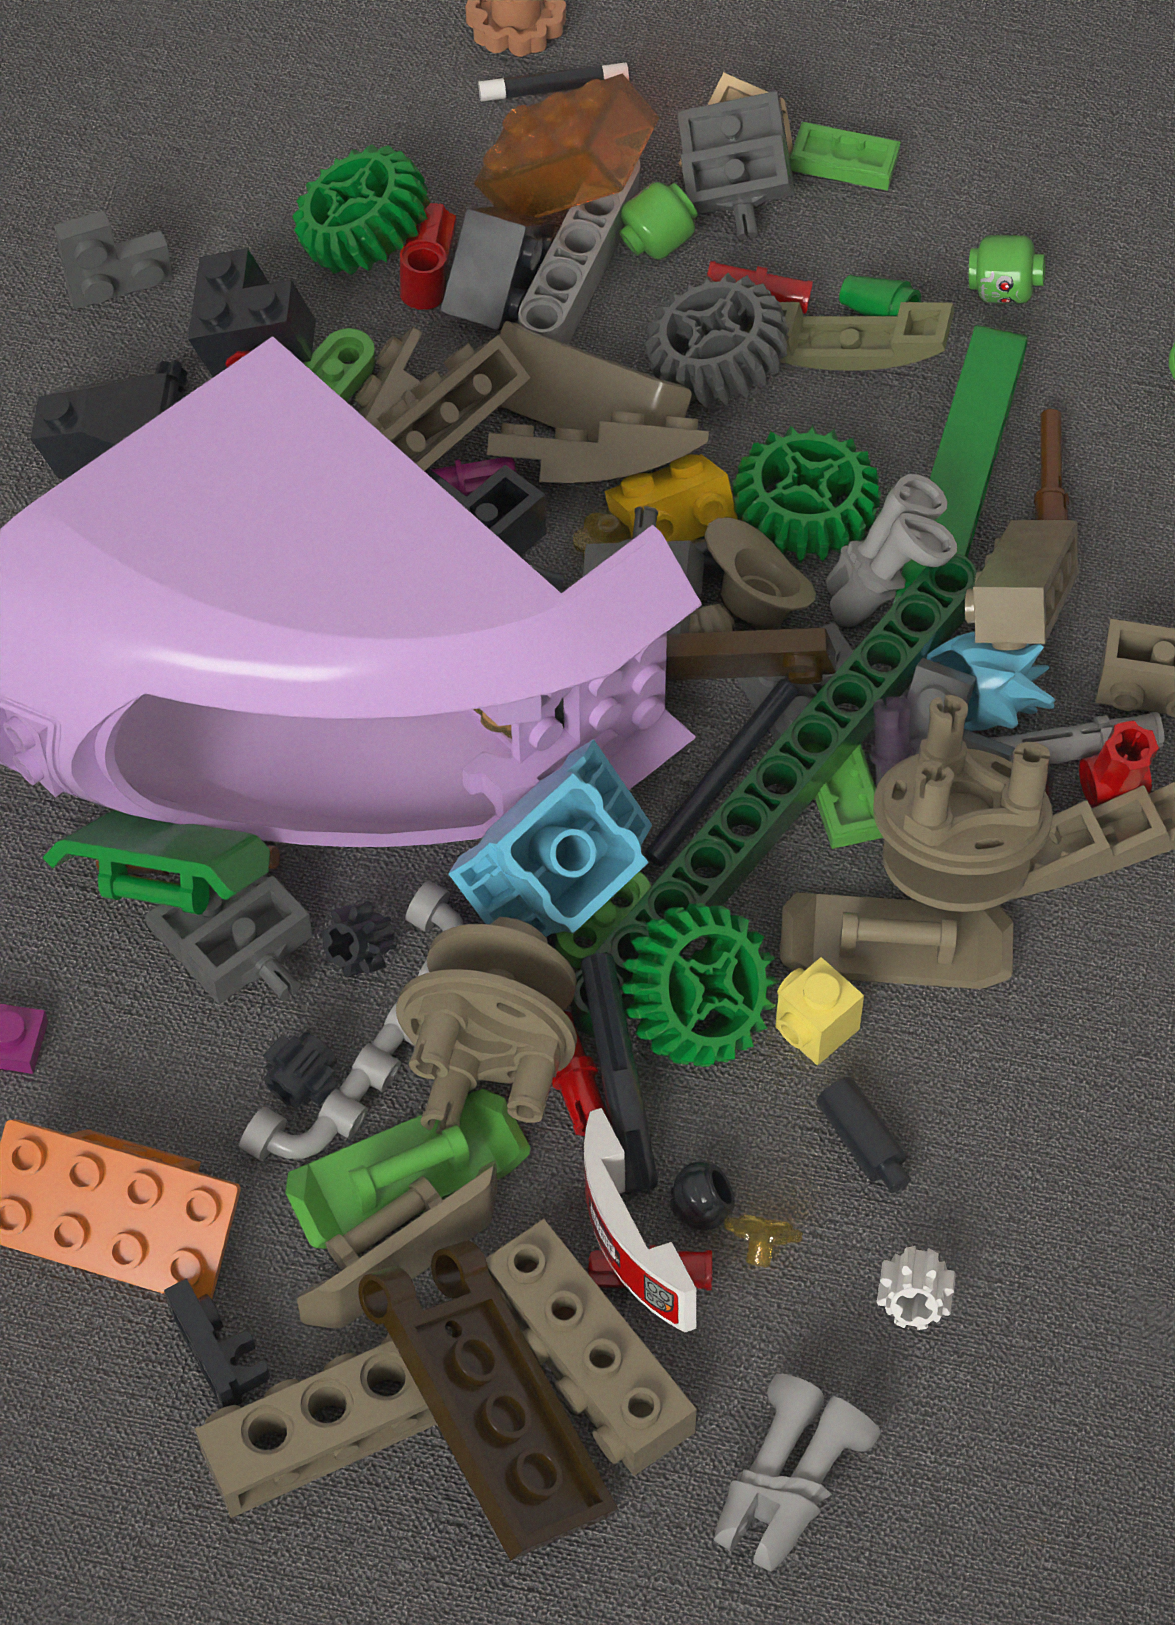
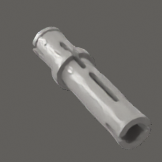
M1152 712L1135 717L1109 720L1107 715L1093 718L1092 723L989 738L1015 748L1024 742L1042 744L1050 751L1049 764H1056L1098 755L1114 725L1134 720L1140 727L1153 730L1159 748L1164 746V729L1159 713Z

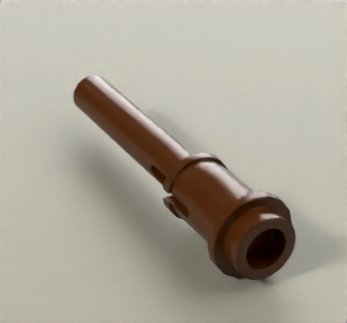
M1047 409L1040 414L1041 489L1034 495L1035 520H1068L1069 494H1064V489H1062V414L1056 409Z

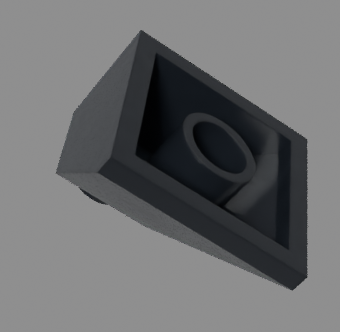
M165 372L69 387L39 396L30 440L58 478L70 477L166 410L171 378Z

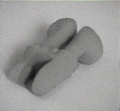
M907 474L900 478L889 491L884 506L870 528L864 541H851L848 546L842 547L839 561L825 580L827 591L833 595L830 601V609L838 625L847 628L854 627L867 619L884 602L893 599L896 595V590L905 587L906 579L900 574V568L911 559L924 566L938 567L945 565L957 553V544L953 535L943 525L935 521L947 509V499L944 492L930 479L919 474Z
M779 1373L775 1374L767 1389L768 1400L776 1409L771 1427L749 1470L739 1472L737 1480L730 1483L727 1500L721 1512L714 1536L716 1543L732 1552L741 1541L754 1517L768 1524L769 1526L756 1550L753 1563L770 1572L783 1562L807 1525L820 1514L821 1511L817 1504L832 1495L821 1484L844 1449L865 1452L875 1445L881 1434L878 1425L867 1415L847 1401L832 1396L823 1411L815 1434L791 1477L780 1476L802 1432L814 1420L824 1405V1395L817 1386L804 1379Z

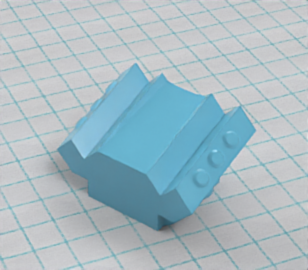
M593 739L570 753L560 769L540 780L486 831L478 845L458 857L448 874L485 924H490L502 916L524 921L535 927L545 937L552 933L564 931L574 933L649 863L641 854V845L651 829L652 823Z

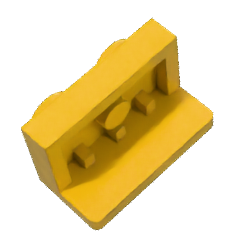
M702 454L685 455L673 460L669 467L650 474L637 473L630 475L621 481V485L604 491L609 511L629 527L631 537H633L634 510L640 506L643 509L644 506H648L658 510L656 528L662 533L666 541L694 540L704 536L708 524L717 518L737 519L728 474Z

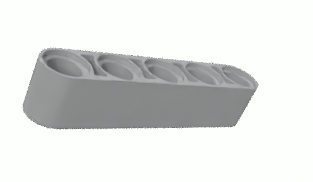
M618 146L610 147L601 151L595 158L520 305L518 324L526 329L569 345L621 240L619 231L625 227L621 218L622 207L640 192L641 163L639 157L632 150Z

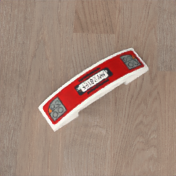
M602 1108L590 1111L584 1140L585 1194L589 1217L600 1248L622 1283L650 1311L684 1333L696 1329V1287L672 1242L651 1249L646 1247L619 1194L625 1192L624 1150Z

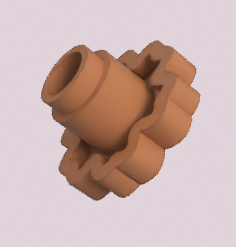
M468 0L465 6L466 23L473 28L474 41L481 46H485L492 53H500L509 49L515 56L523 57L530 53L542 52L547 46V39H555L563 34V25L566 22V2L564 0Z

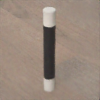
M625 62L478 81L479 96L482 102L629 83V72Z

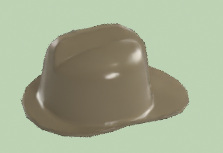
M717 518L708 524L704 535L707 548L716 562L725 571L721 598L726 608L732 614L748 622L756 630H777L792 611L806 609L814 603L816 592L812 583L792 566L773 542L760 530L746 522L733 518Z

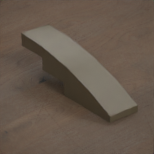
M1175 782L1149 794L1145 786L1142 785L1091 809L1088 801L1085 800L1053 815L1050 834L1045 845L1030 859L1029 874L1024 886L1009 900L1094 878L1175 849Z

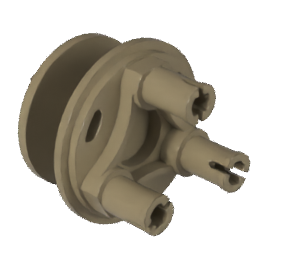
M945 695L943 711V701L940 697L934 698L930 702L927 739L921 741L919 754L900 761L881 778L874 795L873 815L875 823L885 839L882 854L884 868L891 881L903 893L920 903L938 909L960 912L985 910L1008 901L1021 890L1029 874L1030 859L1041 850L1049 837L1053 814L1050 800L1045 792L1050 751L1044 745L1036 742L1020 743L1015 748L1012 763L995 754L967 749L966 743L963 741L965 719L968 714V705L958 696Z
M500 916L490 924H467L447 929L432 941L427 956L429 973L417 976L409 981L401 990L396 1005L398 1023L415 1045L413 1056L409 1060L410 1069L423 1078L434 1080L425 1112H423L420 1120L421 1125L431 1130L436 1119L439 1120L436 1133L442 1135V1130L456 1124L460 1128V1119L468 1092L475 1089L477 1082L480 1080L513 1083L507 1103L508 1114L519 1121L527 1123L540 1122L543 1117L552 1079L556 1077L557 1071H561L570 1063L576 1048L577 1036L575 1028L568 1016L563 1012L571 1004L577 985L575 972L564 956L547 944V938L535 927L524 921Z

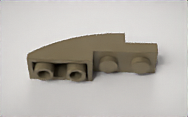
M612 411L611 422L600 421L598 443L587 442L588 431L556 428L555 439L533 437L534 426L502 423L501 434L489 433L487 455L541 460L539 482L576 483L602 481L637 474L681 458L706 444L709 431L698 430L699 419L666 416L665 427L643 425L644 414Z

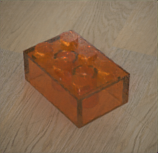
M623 73L602 81L599 79L591 80L582 88L564 94L562 92L554 93L546 100L530 106H517L504 118L502 123L504 128L495 145L484 155V165L474 184L493 206H500L535 218L622 192L659 117Z

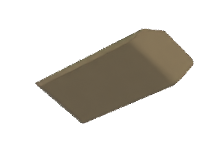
M509 321L504 323L500 338L531 378L499 405L500 407L555 428L588 431L587 440L598 443L600 421L611 422L612 411L644 414L643 425L665 427L666 416L685 418L692 394L690 389L685 386L660 380L532 332L520 324Z
M795 892L783 905L780 959L785 966L792 970L802 968L805 971L822 957L846 980L983 989L1006 981L1012 976L1013 921L1001 906L979 911L960 912L934 908L916 900Z
M496 1160L481 1167L472 1181L444 1200L424 1176H421L409 1185L408 1191L343 1236L337 1234L325 1243L326 1247L342 1271L299 1294L297 1303L301 1322L306 1325L327 1328L347 1326L364 1314L359 1301L358 1288L361 1279L365 1275L390 1266H399L413 1280L431 1267L432 1257L437 1250L462 1241H468L487 1228L493 1219L497 1194ZM422 1210L425 1212L423 1215H421L420 1217L412 1221L410 1224L399 1230L397 1233H395L387 1240L376 1246L374 1249L363 1255L361 1258L358 1257L360 1253H362L363 1251L371 1247L373 1244L384 1238L386 1235L397 1229L399 1226L410 1220L412 1217L420 1213Z

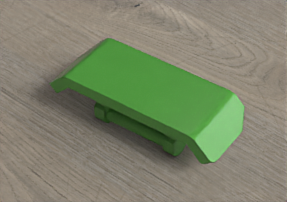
M482 1088L467 1095L460 1119V1128L456 1124L442 1130V1135L436 1133L439 1120L436 1119L434 1127L428 1130L421 1125L422 1115L288 1172L285 1193L309 1243L314 1248L327 1249L325 1243L337 1234L343 1236L408 1191L409 1185L421 1176H424L444 1200L472 1181L481 1167L496 1160L497 1180L508 1175L528 1157L530 1146L516 1119L508 1114L505 1098Z

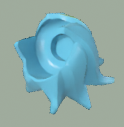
M970 632L940 645L927 654V660L936 663L940 662L939 664L977 677L968 704V714L965 719L964 729L977 731L995 726L1013 729L1018 725L1016 713L1035 714L1037 713L1035 706L1052 709L1055 706L1053 703L1055 699L1033 683L1049 669L1048 665H1033L1044 648L1043 645L1034 644L1029 646L1030 644L1027 643L1026 647L1018 650H998L992 647V643H975V632Z

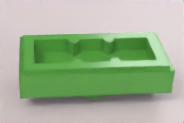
M802 122L790 156L791 171L888 191L899 157L901 142Z
M810 743L802 746L805 751L810 753H820L826 750L819 744ZM861 744L815 796L832 849L884 838L875 823L873 815L876 788Z

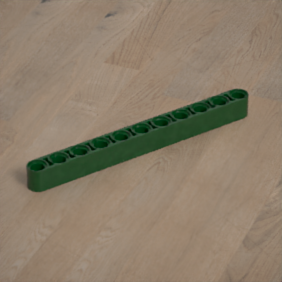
M956 553L945 565L938 567L927 566L597 949L594 954L611 953L614 957L619 987L633 980V972L628 971L622 965L624 961L621 957L628 952L637 951L631 943L632 940H635L637 937H649L645 923L650 922L652 919H662L658 914L663 910L673 907L685 909V906H688L690 903H704L709 908L710 906H723L815 798L823 785L832 778L852 752L912 683L916 666L921 659H927V654L947 642L965 621L967 589H973L977 573L974 564L967 557ZM953 586L960 591L954 593L946 592L939 587ZM911 624L920 625L922 627H925L927 630L922 632H913L907 629L905 626ZM875 664H886L888 666H891L894 670L888 672H880L873 669L871 666ZM849 703L857 706L860 710L844 712L836 706ZM813 743L823 746L826 750L820 753H810L805 751L802 746ZM774 784H783L789 787L791 791L785 794H774L766 788ZM739 825H748L757 832L749 836H739L734 834L731 829ZM707 866L718 869L721 874L710 879L698 876L695 871L698 868ZM692 940L691 942H689V943L679 952V954H678L679 956L682 955V953H683V952L687 949V947L693 942V940ZM580 969L576 974L577 985L571 1002L572 1015L575 1025L581 1032L595 1037L589 1006L584 1003L587 996L582 970ZM620 990L625 1011L634 1002V997Z

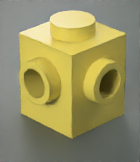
M822 957L805 971L802 968H798L791 972L779 986L777 991L778 1003L775 1027L792 1046L800 1049L817 1066L860 1029L864 995Z

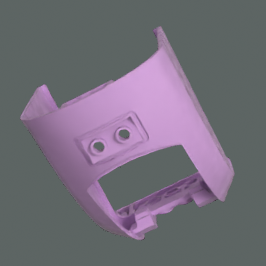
M271 337L36 499L0 529V764L20 773L32 785L40 782L55 798L65 792L101 806L139 817L175 824H198L252 833L265 841L338 847H394L483 838L486 831L540 780L560 769L570 753L593 739L628 790H630L696 738L694 734L665 709L667 631L695 611L702 603L664 536L654 525H651L563 593H560L279 341ZM562 698L564 699V729L563 725L555 718V708L559 705Z

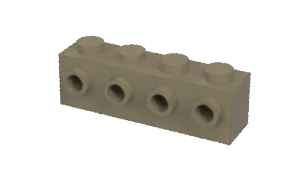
M499 335L475 350L469 343L462 346L443 362L448 369L445 374L440 376L435 370L410 390L415 396L411 403L407 405L401 399L377 417V420L382 425L378 431L423 471L430 467L531 378Z
M1011 520L1002 537L995 539L993 553L986 555L983 571H977L975 585L973 589H967L965 596V619L967 623H975V643H992V647L998 650H1018L1026 647L1027 643H1046L1079 574L1077 520Z
M1110 619L1102 653L1095 703L1112 705L1117 709L1125 711L1138 709L1169 714L1175 718V629Z
M542 1219L486 1257L488 1271L539 1365L541 1366L546 1363L559 1381L555 1383L556 1390L569 1410L575 1415L583 1411L596 1427V1430L593 1432L595 1441L604 1455L613 1464L621 1460L632 1475L635 1476L695 1433L697 1409L545 1219Z

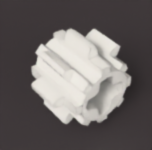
M915 1246L906 1247L901 1256L895 1254L891 1261L884 1260L882 1263L877 1304L885 1306L887 1315L893 1314L895 1317L894 1323L902 1328L908 1325L916 1326L917 1330L927 1329L928 1323L931 1321L937 1323L942 1315L949 1316L951 1313L952 1293H954L956 1274L955 1271L947 1270L945 1261L939 1262L938 1260L939 1253L930 1248L927 1251L916 1250Z

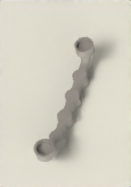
M427 880L419 888L405 915L407 922L424 932L430 931L435 924L442 931L465 925L460 914L447 904L450 892L430 880ZM427 960L423 964L418 976L429 973ZM397 1002L390 1010L383 1028L373 1042L368 1043L361 1050L352 1066L350 1074L340 1088L335 1089L328 1096L318 1114L317 1120L307 1132L300 1135H291L284 1132L287 1119L264 1106L253 1116L241 1137L239 1148L260 1161H263L270 1153L286 1159H305L325 1148L337 1132L351 1139L362 1125L368 1112V1108L359 1103V1101L370 1086L381 1092H384L390 1086L401 1065V1061L392 1055L403 1040L415 1046L398 1023L396 1016Z

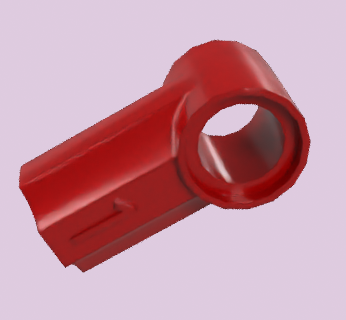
M430 203L424 209L427 219L423 223L416 225L418 235L407 238L406 244L400 252V297L411 308L419 310L431 309L441 304L444 299L446 275L457 219L456 215L446 210L443 204Z
M1134 720L1116 724L1100 753L1080 760V783L1090 807L1095 808L1142 785L1145 786L1148 794L1151 793L1152 779L1149 766L1159 749L1153 730L1140 727Z

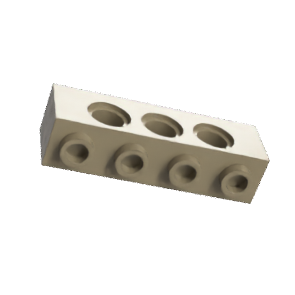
M388 1335L380 1346L360 1355L357 1353L340 1355L328 1362L322 1372L302 1381L298 1379L282 1381L271 1387L265 1393L264 1398L242 1408L232 1405L214 1412L206 1419L204 1425L195 1428L202 1455L230 1518H233L435 1426L437 1423L390 1335ZM384 1380H396L404 1385L398 1393L392 1396H379L372 1391L376 1384ZM326 1406H337L345 1411L340 1419L332 1423H321L313 1418L317 1411ZM269 1432H277L286 1437L279 1447L272 1450H261L254 1446L260 1436Z

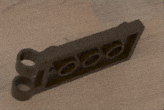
M826 628L667 634L666 681L788 676V682L815 684L823 681V675L835 674L836 651Z
M462 1241L439 1249L434 1253L431 1260L433 1280L442 1294L455 1299L423 1310L416 1297V1290L411 1277L399 1266H390L365 1275L361 1279L358 1295L364 1313L372 1322L384 1324L510 1561L598 1523L618 1509L493 1281L483 1252L475 1243ZM445 1326L452 1328V1337L446 1332Z

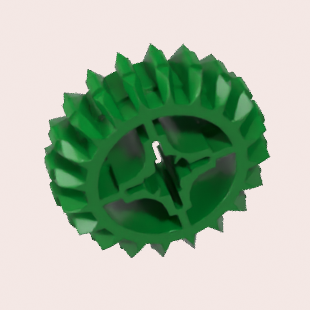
M371 144L362 153L353 148L348 157L342 160L335 157L334 164L327 170L319 169L320 176L318 179L305 184L308 193L296 200L299 209L292 216L296 223L294 231L298 236V241L314 262H317L321 268H328L333 274L344 270L349 275H352L360 266L370 271L374 263L379 260L388 263V257L396 249L402 250L403 243L407 238L418 235L416 225L423 223L427 219L424 209L431 202L427 196L428 187L425 184V178L409 157H406L402 151H394L389 145L378 149Z
M812 424L807 433L798 434L790 425L785 437L782 438L770 431L765 444L753 442L752 448L749 450V456L742 457L738 465V474L733 482L734 510L738 519H742L743 522L760 530L783 555L787 551L796 552V556L801 563L807 553H815L823 562L828 555L829 549L840 554L842 547L848 546L851 541H861L865 536V530H869L876 520V508L880 505L881 497L877 468L870 466L871 460L869 459L868 451L856 452L857 447L853 438L839 442L835 429L825 436L819 435ZM778 479L781 481L776 484L775 490L766 493L765 490ZM846 493L848 498L835 508L832 504L836 503L837 497Z
M690 903L688 906H685V909L682 907L670 908L664 911V919H652L650 922L645 923L649 937H637L631 941L639 953L638 959H627V961L622 963L628 971L633 972L632 982H627L620 987V990L625 994H631L634 997V1002L624 1012L629 1018H641L634 1034L639 1036L640 1039L651 1040L650 1050L655 1054L669 1055V1060H672L675 1064L688 1065L693 1063L694 1066L709 1067L711 1064L714 1065L715 1061L728 1062L735 1059V1050H747L754 1047L750 1032L760 1033L768 1029L760 1016L761 1011L771 1010L777 1006L771 999L766 998L767 987L771 988L780 982L773 976L766 975L765 967L775 957L768 952H758L765 936L757 931H748L749 919H745L741 915H731L730 909L724 906H710L709 908L704 903ZM700 936L707 939L703 949L695 950L691 958H682L678 955L692 940ZM710 1011L720 1013L717 1020L705 1030L698 1033L691 1031L697 1020H704Z

